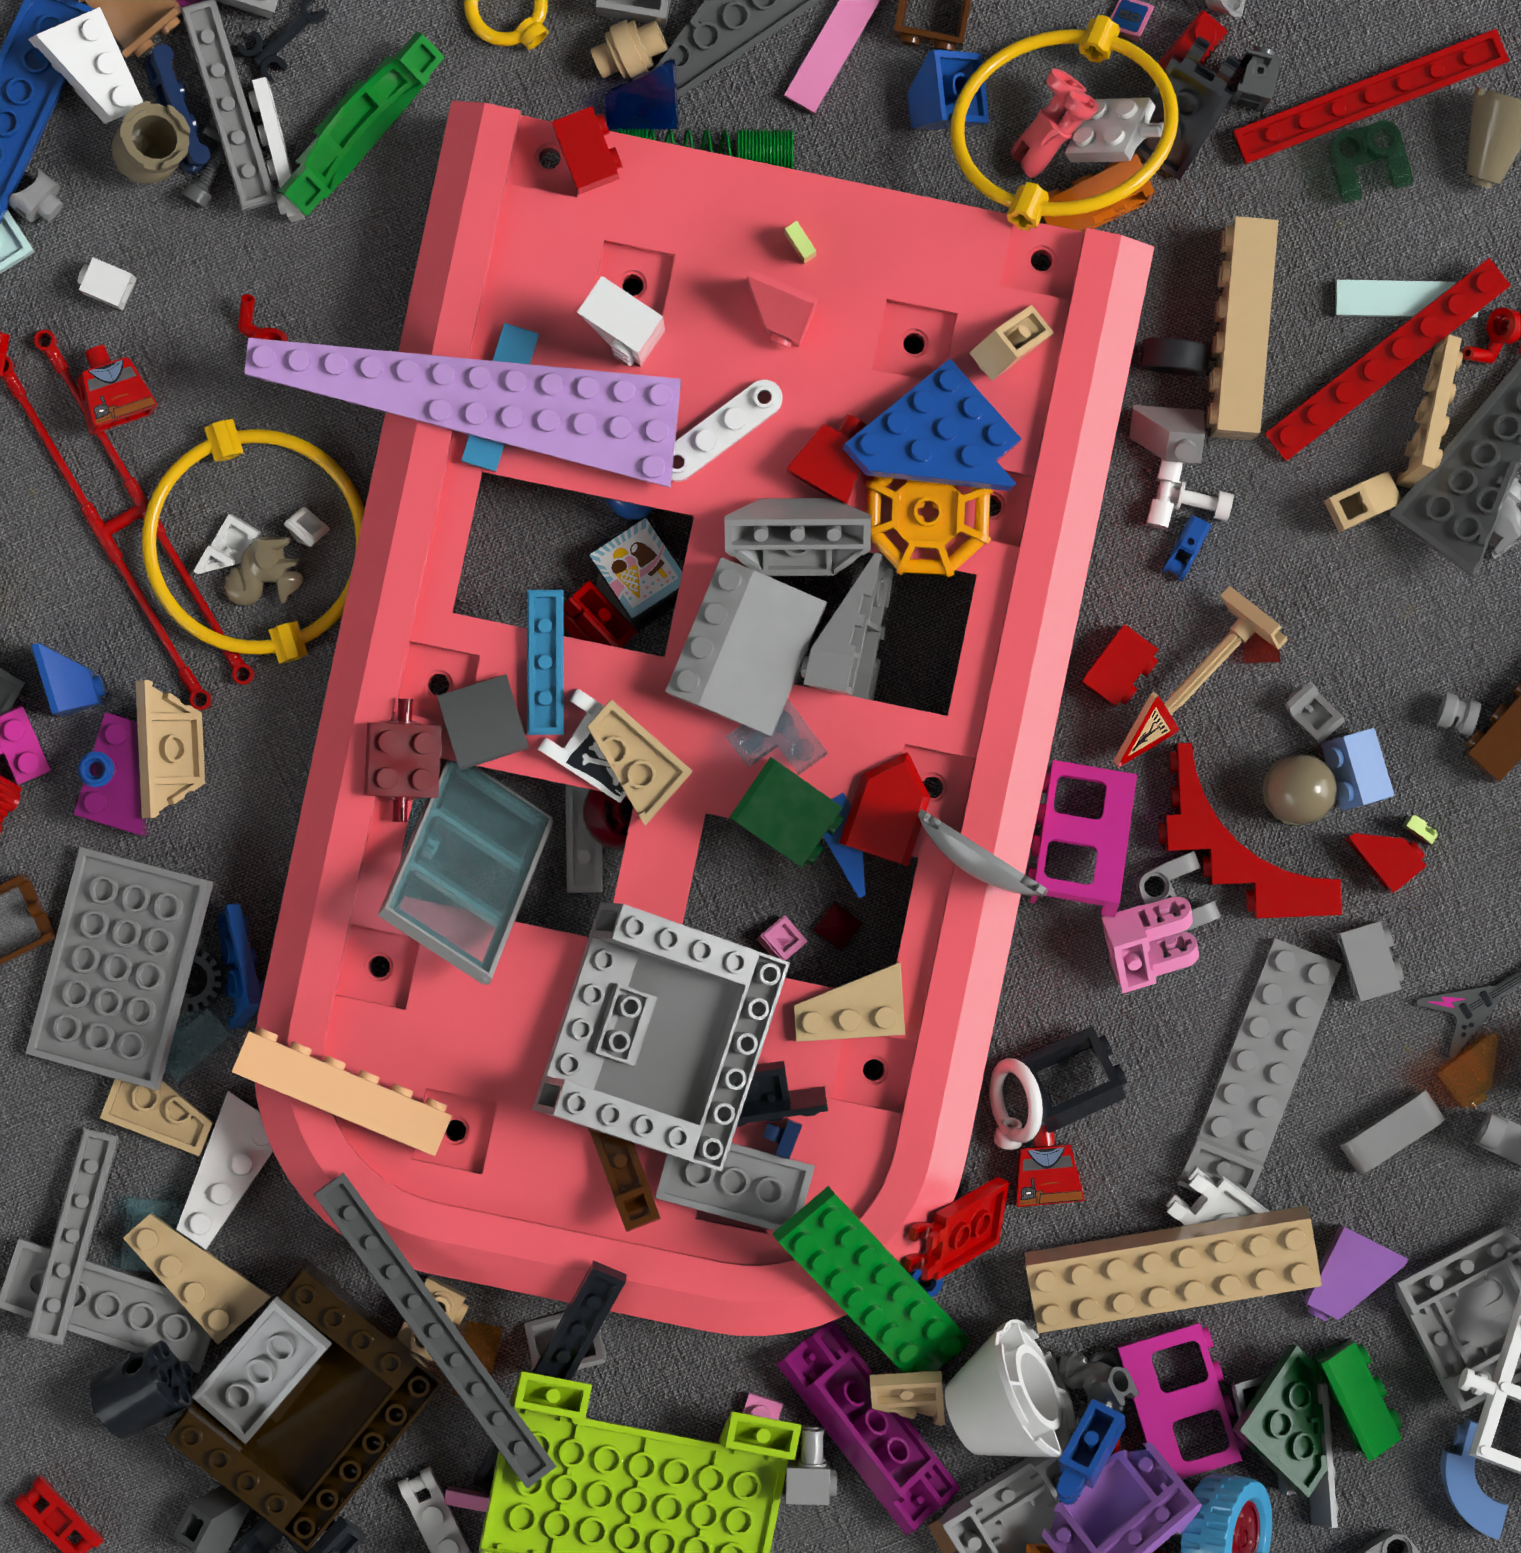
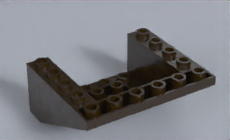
M306 1260L278 1296L332 1343L246 1444L195 1399L192 1400L191 1405L174 1422L166 1440L308 1552L445 1381L334 1280L309 1260Z

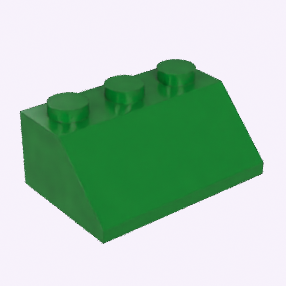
M1350 1338L1312 1356L1315 1364L1320 1368L1322 1379L1328 1386V1391L1352 1441L1362 1457L1369 1462L1402 1439L1398 1429L1403 1427L1401 1420L1394 1408L1387 1409L1382 1398L1387 1395L1386 1389L1378 1375L1372 1378L1367 1367L1372 1361L1362 1343L1357 1345Z

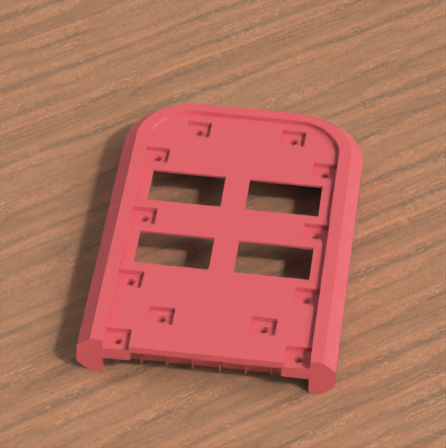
M451 101L398 352L493 361L504 323L539 333V338L531 365L681 379L675 441L756 381L770 380L776 383L782 392V405L777 413L687 480L681 482L671 481V488L599 470L576 462L565 461L546 454L524 450L512 445H505L497 472H493L461 461L469 437L468 434L407 417L385 413L259 1007L256 1031L260 1027L279 1035L276 1042L290 1047L292 1041L312 1049L310 1056L318 1060L324 1061L327 1055L346 1063L344 1070L354 1075H357L361 1069L378 1076L380 1079L377 1084L391 1089L393 1083L412 1090L414 1092L411 1098L419 1102L425 1103L427 1097L447 1105L445 1112L452 1115L451 1120H459L464 1123L466 1134L464 1138L455 1140L448 1135L446 1129L438 1151L433 1156L255 1082L256 1098L263 1127L274 1155L287 1178L304 1201L328 1225L342 1235L313 1194L343 1172L414 1270L570 1303L594 1260L627 1274L626 1283L613 1304L611 1312L735 1336H770L794 1333L821 1326L848 1314L781 1246L772 1234L775 1232L774 1230L655 1198L667 1154L634 1144L661 1219L626 1232L588 1128L531 1110L589 937L514 922L491 983L485 985L377 916L401 861L413 800L408 801L407 822H392L393 800L384 796L364 795L367 722L387 723L397 720L398 698L413 699L412 721L422 725L442 726L440 758L457 762L438 701V695L433 694L430 689L432 679L440 675L446 676L449 680V689L446 692L448 693L506 674L530 749L476 766L602 792L539 751L538 748L545 737L562 748L566 746L586 715V711L569 701L577 689L604 706L612 699L693 771L646 826L633 807L613 903L625 904L682 925L705 815L711 814L729 818L770 757L830 799L844 793L850 805H852L862 774L908 752L922 781L932 777L936 778L942 786L940 795L936 798H930L926 812L1025 874L1154 246L1123 235L1086 228L1082 232L1039 223L1037 228L1025 231L1018 229L1013 223L1009 222L1007 213L609 131L610 134L605 135L604 138L608 148L616 147L623 167L617 169L619 180L578 194L551 121L523 116L518 109L494 104ZM549 152L556 153L560 157L559 164L552 169L544 168L540 164L542 156ZM795 221L799 223L816 249V257L803 264L784 234L785 228ZM1036 254L1047 256L1050 260V268L1045 271L1036 270L1031 264V258ZM750 269L817 297L815 312L800 347L792 344L791 348L787 349L770 341L772 335L765 332L747 287V275ZM601 276L621 289L630 279L641 281L644 285L643 290L633 297L663 316L665 332L642 366L633 362L630 367L612 355L614 353L612 347L577 313ZM1032 305L1054 333L1009 370L991 381L986 373L979 368L969 352L999 326ZM909 337H917L922 341L924 349L918 354H910L904 348V341ZM948 359H951L1021 437V441L997 461L1016 484L1010 491L992 489L993 493L990 494V498L998 502L1000 510L997 515L989 516L988 536L991 537L989 544H984L955 570L977 576L948 716L794 684L771 737L674 698L665 691L720 558L722 557L745 566L736 557L730 556L725 552L724 516L761 498H829L786 472L792 460L820 427L826 424L838 431L847 414L856 417L867 426ZM766 391L760 392L757 396L758 401L762 404L769 403L772 398L770 393ZM675 456L673 468L680 469L684 465V459L680 456ZM860 470L848 505L866 513L867 488L865 485L868 480H873L876 476L865 475ZM482 472L694 516L665 657L564 636V735H527V628L453 613ZM894 479L886 488L896 492L908 480ZM953 485L962 495L972 492L967 486ZM883 495L881 498L880 525L891 521L892 500ZM976 500L965 503L964 524L973 529ZM925 502L924 508L917 511L918 515L924 517V522H931L932 517L939 514L937 509L932 508L931 502ZM894 529L883 532L904 555L908 544ZM960 532L946 544L945 548L948 557L970 537ZM871 542V551H869L868 553L882 554L880 550ZM915 548L910 558L941 560L937 549ZM921 825L911 855L912 857H917L918 861L896 962H901L905 1035L796 1042L794 1005L835 988L785 978L757 1065L784 1061L789 1091L825 1086L828 1111L819 1112L814 1116L798 1115L785 1117L775 1122L764 1120L747 1123L736 1127L732 1143L775 1154L779 1143L762 1137L767 1123L784 1129L788 1118L802 1123V1128L790 1159L815 1165L805 1205L829 1186L903 1267L905 1257L914 1253L923 1254L927 1249V1239L921 1238L915 1242L908 1239L910 1226L918 1222L933 1223L935 1213L953 1203L959 1188L966 1163L1021 896L1020 894L991 886L958 867L935 845L923 825ZM402 898L397 910L479 964L481 963L493 933L492 928L466 911ZM378 956L385 957L390 964V970L384 977L376 976L371 970V963ZM871 1059L881 1061L884 1067L883 1074L874 1080L868 1079L863 1073L864 1064Z

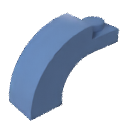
M1465 1417L1463 1425L1458 1424L1455 1431L1453 1445L1457 1446L1456 1452L1442 1448L1440 1459L1442 1484L1451 1505L1465 1521L1479 1532L1500 1540L1508 1505L1501 1500L1485 1495L1477 1483L1475 1477L1476 1458L1468 1454L1479 1421Z

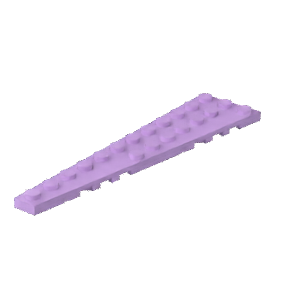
M248 338L244 373L247 376L671 488L681 379Z

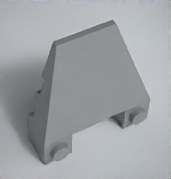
M874 553L812 646L810 655L804 657L801 677L805 678V685L811 688L868 700L874 699L881 659H877L876 654L879 639L883 640L886 627L881 626L884 608L889 607L894 566L883 554Z

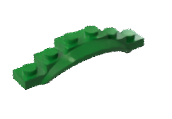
M416 31L394 58L387 55L365 82L358 79L313 131L317 137L296 160L300 166L278 190L301 214L308 216L322 199L329 197L429 81L430 74L445 58L423 33Z

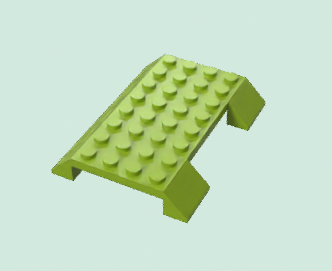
M520 1371L509 1402L557 1467L527 1489L500 1451L498 1452L479 1544V1553H770L786 1475V1465L788 1460L795 1461L801 1424L731 1411L718 1443L586 1418L592 1384Z

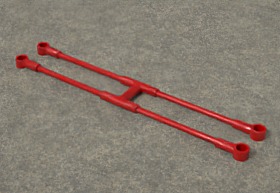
M49 330L38 331L34 337L35 346L45 353L56 373L62 376L84 413L79 388L68 371L69 366L57 347L56 336ZM44 335H50L52 339L51 344L47 347L40 345V339ZM6 356L5 360L8 361L9 367L3 372L1 378L14 399H18L81 506L80 511L100 545L109 557V560H111V563H115L178 669L177 674L190 695L189 701L191 706L199 711L207 710L212 704L211 694L202 689L190 667H186L123 561L122 558L124 556L112 537L114 533L141 517L144 520L149 500L135 477H131L105 431L97 433L98 439L124 481L123 486L134 503V506L109 521L103 522L93 503L88 502L27 399V392L14 372V362ZM158 520L156 538H158L210 628L217 633L225 635L165 534L166 529H164L161 521ZM220 649L233 670L232 677L234 681L240 685L250 684L255 678L253 668L245 664L239 653ZM242 668H247L250 672V676L246 681H240L237 676L238 671ZM203 693L207 697V702L204 706L200 707L195 704V697Z

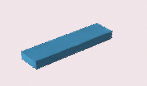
M504 323L493 361L531 364L539 333ZM469 435L461 461L497 472L505 444Z
M527 590V735H564V590Z

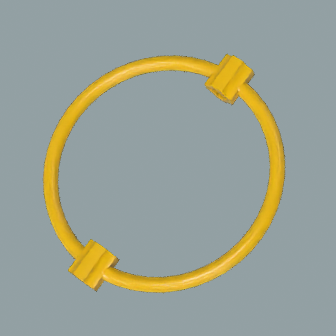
M1098 15L1096 18L1090 19L1086 30L1069 29L1044 32L1012 43L981 64L969 77L957 97L950 126L951 144L955 159L964 175L977 190L996 203L1009 208L1007 212L1008 221L1013 223L1018 229L1030 231L1031 228H1037L1042 216L1058 217L1084 214L1110 206L1126 198L1150 180L1166 160L1173 146L1178 127V104L1173 86L1161 66L1148 53L1129 41L1118 37L1120 33L1119 24L1113 22L1110 17ZM1059 44H1079L1080 54L1095 63H1101V61L1109 59L1112 50L1121 53L1140 65L1149 74L1160 92L1164 107V124L1160 140L1146 163L1129 179L1106 192L1089 198L1067 202H1048V192L1043 190L1038 184L1026 182L1025 185H1019L1014 195L993 184L978 170L966 146L964 134L965 119L975 93L998 68L1032 50Z
M233 419L212 423L204 427L207 440L183 454L167 470L156 486L148 503L142 529V553L147 577L156 597L166 612L178 625L199 640L216 648L235 653L258 655L276 653L279 665L299 660L308 656L305 643L320 636L342 617L351 573L345 588L331 608L319 619L300 630L298 622L295 621L269 629L271 637L269 640H243L222 635L210 630L192 618L178 604L164 581L156 549V532L163 504L174 484L196 462L211 453L215 463L236 458L244 454L241 444L265 443L291 449L314 461L331 476L347 500L352 514L356 536L355 554L365 511L363 502L346 472L333 458L310 442L294 435L267 429L236 430Z

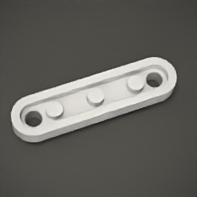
M770 380L756 381L675 441L674 457H682L684 465L680 469L673 468L671 481L681 482L687 480L777 413L782 405L783 398L779 386ZM762 391L770 393L772 397L771 401L767 404H762L757 399L758 394Z

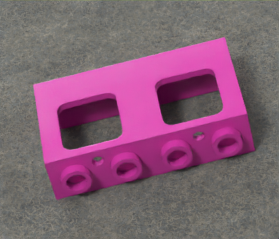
M1058 760L1052 761L1050 771L1046 772L1042 793H1046L1044 804H1039L1035 823L1041 825L1040 836H1033L1030 856L1036 857L1035 869L1029 868L1027 874L1028 877L1049 890L1045 896L1101 905L1100 915L1115 917L1120 904L1137 774ZM1061 777L1103 784L1106 788L1102 817L1100 819H1089L1057 813L1054 810L1057 780ZM1052 841L1095 849L1097 857L1093 882L1091 884H1081L1047 877L1044 873L1048 844ZM1031 896L1030 903H1035L1037 896Z
M1197 1320L1191 1321L1192 1324L1142 1340L1132 1343L1126 1341L1115 1345L1122 1367L1127 1368L1139 1392L1137 1397L1132 1398L1144 1441L1145 1443L1151 1442L1181 1479L1242 1461L1240 1451L1245 1450L1243 1440L1232 1430L1229 1417L1234 1416L1235 1413L1229 1395L1222 1396L1219 1382L1224 1381L1220 1364L1218 1360L1212 1362L1208 1348L1214 1347L1208 1327L1201 1328V1324ZM1189 1341H1196L1199 1344L1207 1370V1379L1171 1392H1163L1160 1389L1151 1357L1153 1353ZM1209 1410H1218L1229 1442L1228 1448L1191 1461L1183 1460L1173 1431L1174 1422Z

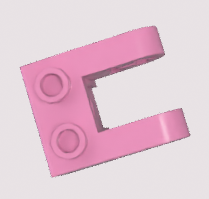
M1170 897L1154 903L1118 911L1115 917H1101L1110 964L1122 994L1156 984V976L1191 966L1199 958L1197 939L1191 933L1182 932L1187 930L1193 922L1191 905L1185 898ZM1173 913H1178L1179 916L1174 917ZM1157 917H1160L1161 922H1157ZM1184 947L1186 951L1181 952L1179 948ZM1163 952H1167L1166 958H1164Z

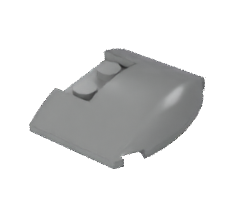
M923 809L918 813L924 829L935 845L953 863L973 877L996 888L1020 895L1045 896L1049 891L1041 884Z

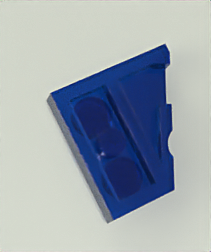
M669 59L663 65L650 72H644L634 77L632 81L620 84L607 91L605 103L608 129L678 128L679 113L675 59Z

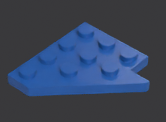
M948 359L848 440L842 449L868 476L1010 491L1016 482L997 461L1021 441V437L951 359Z

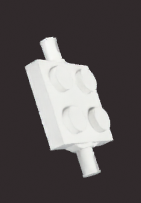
M1150 98L1095 99L1098 104V110L1091 119L1084 121L1073 132L1065 155L1071 163L1131 161L1136 148L1143 139L1151 137L1160 138L1164 123H1149L1155 110V105Z

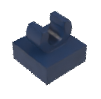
M788 1118L785 1129L767 1123L762 1137L779 1143L775 1154L789 1159L802 1128V1123Z

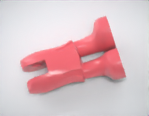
M1052 69L1046 78L1049 89L1054 93L1050 103L1045 109L1039 110L1035 120L1019 136L1010 152L1015 161L1021 162L1023 172L1030 178L1039 175L1048 166L1060 146L1072 138L1073 132L1084 121L1091 119L1098 110L1096 100L1085 94L1086 88L1075 78L1060 69Z

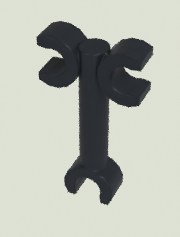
M303 0L300 6L301 13L265 46L263 38L256 31L250 33L257 42L254 49L247 50L241 43L237 45L240 54L245 58L252 59L260 67L262 76L266 77L270 84L275 82L272 76L268 74L270 66L276 64L283 71L288 70L285 61L275 55L308 24H319L326 19L328 14L324 9L316 15L308 13V8L315 0Z

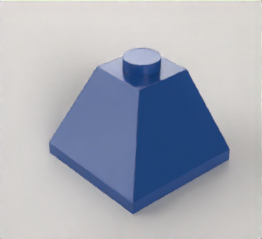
M936 49L928 52L907 93L911 129H950L952 112L957 97L969 77L983 64L982 53ZM985 82L975 93L969 105L965 127L990 123Z
M39 643L31 645L52 714L64 717L104 705L101 696L106 695V690L100 674L95 676L93 670L50 647Z

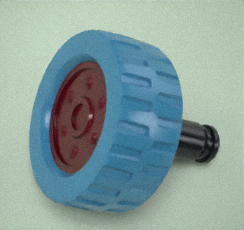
M1220 1473L1206 1476L1200 1481L1193 1492L1194 1496L1202 1504V1507L1181 1534L1176 1532L1168 1539L1181 1542V1553H1269L1272 1537V1508L1266 1488L1259 1481L1251 1478Z

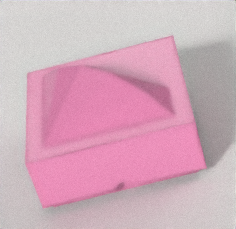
M786 915L782 916L757 938L771 956L785 961L808 942Z

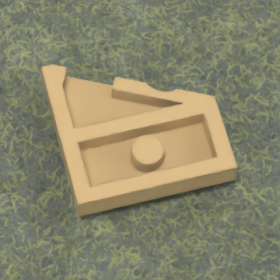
M941 1371L870 1375L872 1409L887 1413H898L900 1416L914 1419L916 1413L933 1417L935 1425H945Z

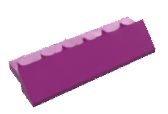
M834 1321L821 1325L788 1351L789 1353L776 1363L905 1535L914 1532L933 1512L942 1508L961 1489L907 1417L900 1416L894 1412L887 1413L872 1409L870 1375H874V1373Z

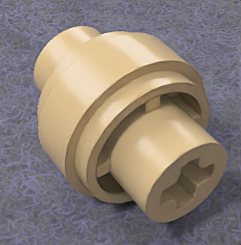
M623 20L610 26V31L604 33L607 42L590 49L602 78L620 71L624 79L627 77L634 79L648 73L649 68L654 66L652 57L668 50V47L656 20L641 27H638L635 20L630 22Z

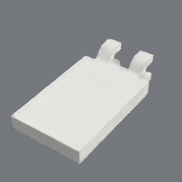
M1197 1166L1193 1173L1188 1176L1190 1180L1189 1186L1201 1193V1196L1192 1207L1175 1193L1166 1203V1207H1168L1167 1213L1182 1222L1183 1226L1269 1212L1268 1209L1224 1176L1216 1184Z

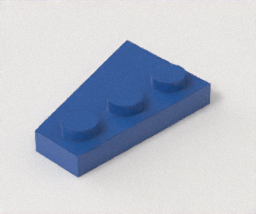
M240 903L226 905L217 917L221 958L225 965H229L230 969L227 975V984H225L226 997L233 998L235 1011L234 1016L228 1017L230 1029L243 1028L260 1007L264 988L256 975V952L249 945L248 918L242 914Z

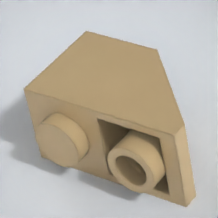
M1389 471L1329 497L1324 503L1338 532L1341 533L1396 507L1402 498Z

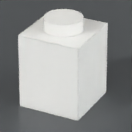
M92 257L89 265L86 263L83 265L77 283L81 284L79 291L84 295L123 311L137 278L127 271Z

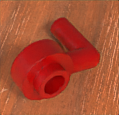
M250 294L241 296L238 330L248 338L288 341L287 335L279 329L271 327L260 329L254 325L252 321L255 297Z
M1504 307L1495 309L1488 317L1486 324L1487 334L1490 338L1486 349L1466 346L1462 351L1463 358L1484 364L1494 363L1504 344H1512L1520 338L1521 314L1516 310Z

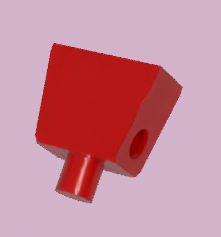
M850 414L846 415L838 431L823 424L792 460L786 472L829 498H834L848 504L861 469L842 447L848 440L860 432L866 424Z

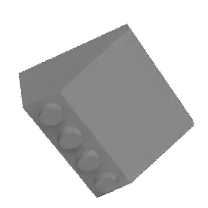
M721 557L665 692L674 698L772 737L827 602Z

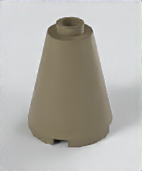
M1476 87L1473 93L1466 174L1473 176L1471 183L1491 189L1493 182L1501 184L1521 150V100L1490 90H1486L1485 93V89Z

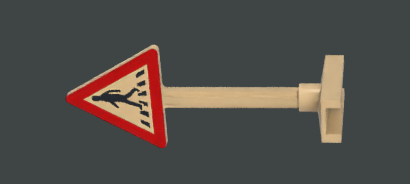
M1229 586L1220 597L1228 611L1237 617L1238 620L1229 628L1230 632L1175 689L1165 703L1155 692L1150 694L1113 763L1120 767L1179 731V727L1172 718V714L1196 692L1242 642L1245 643L1255 632L1279 650L1288 640L1279 631L1281 629L1280 624Z

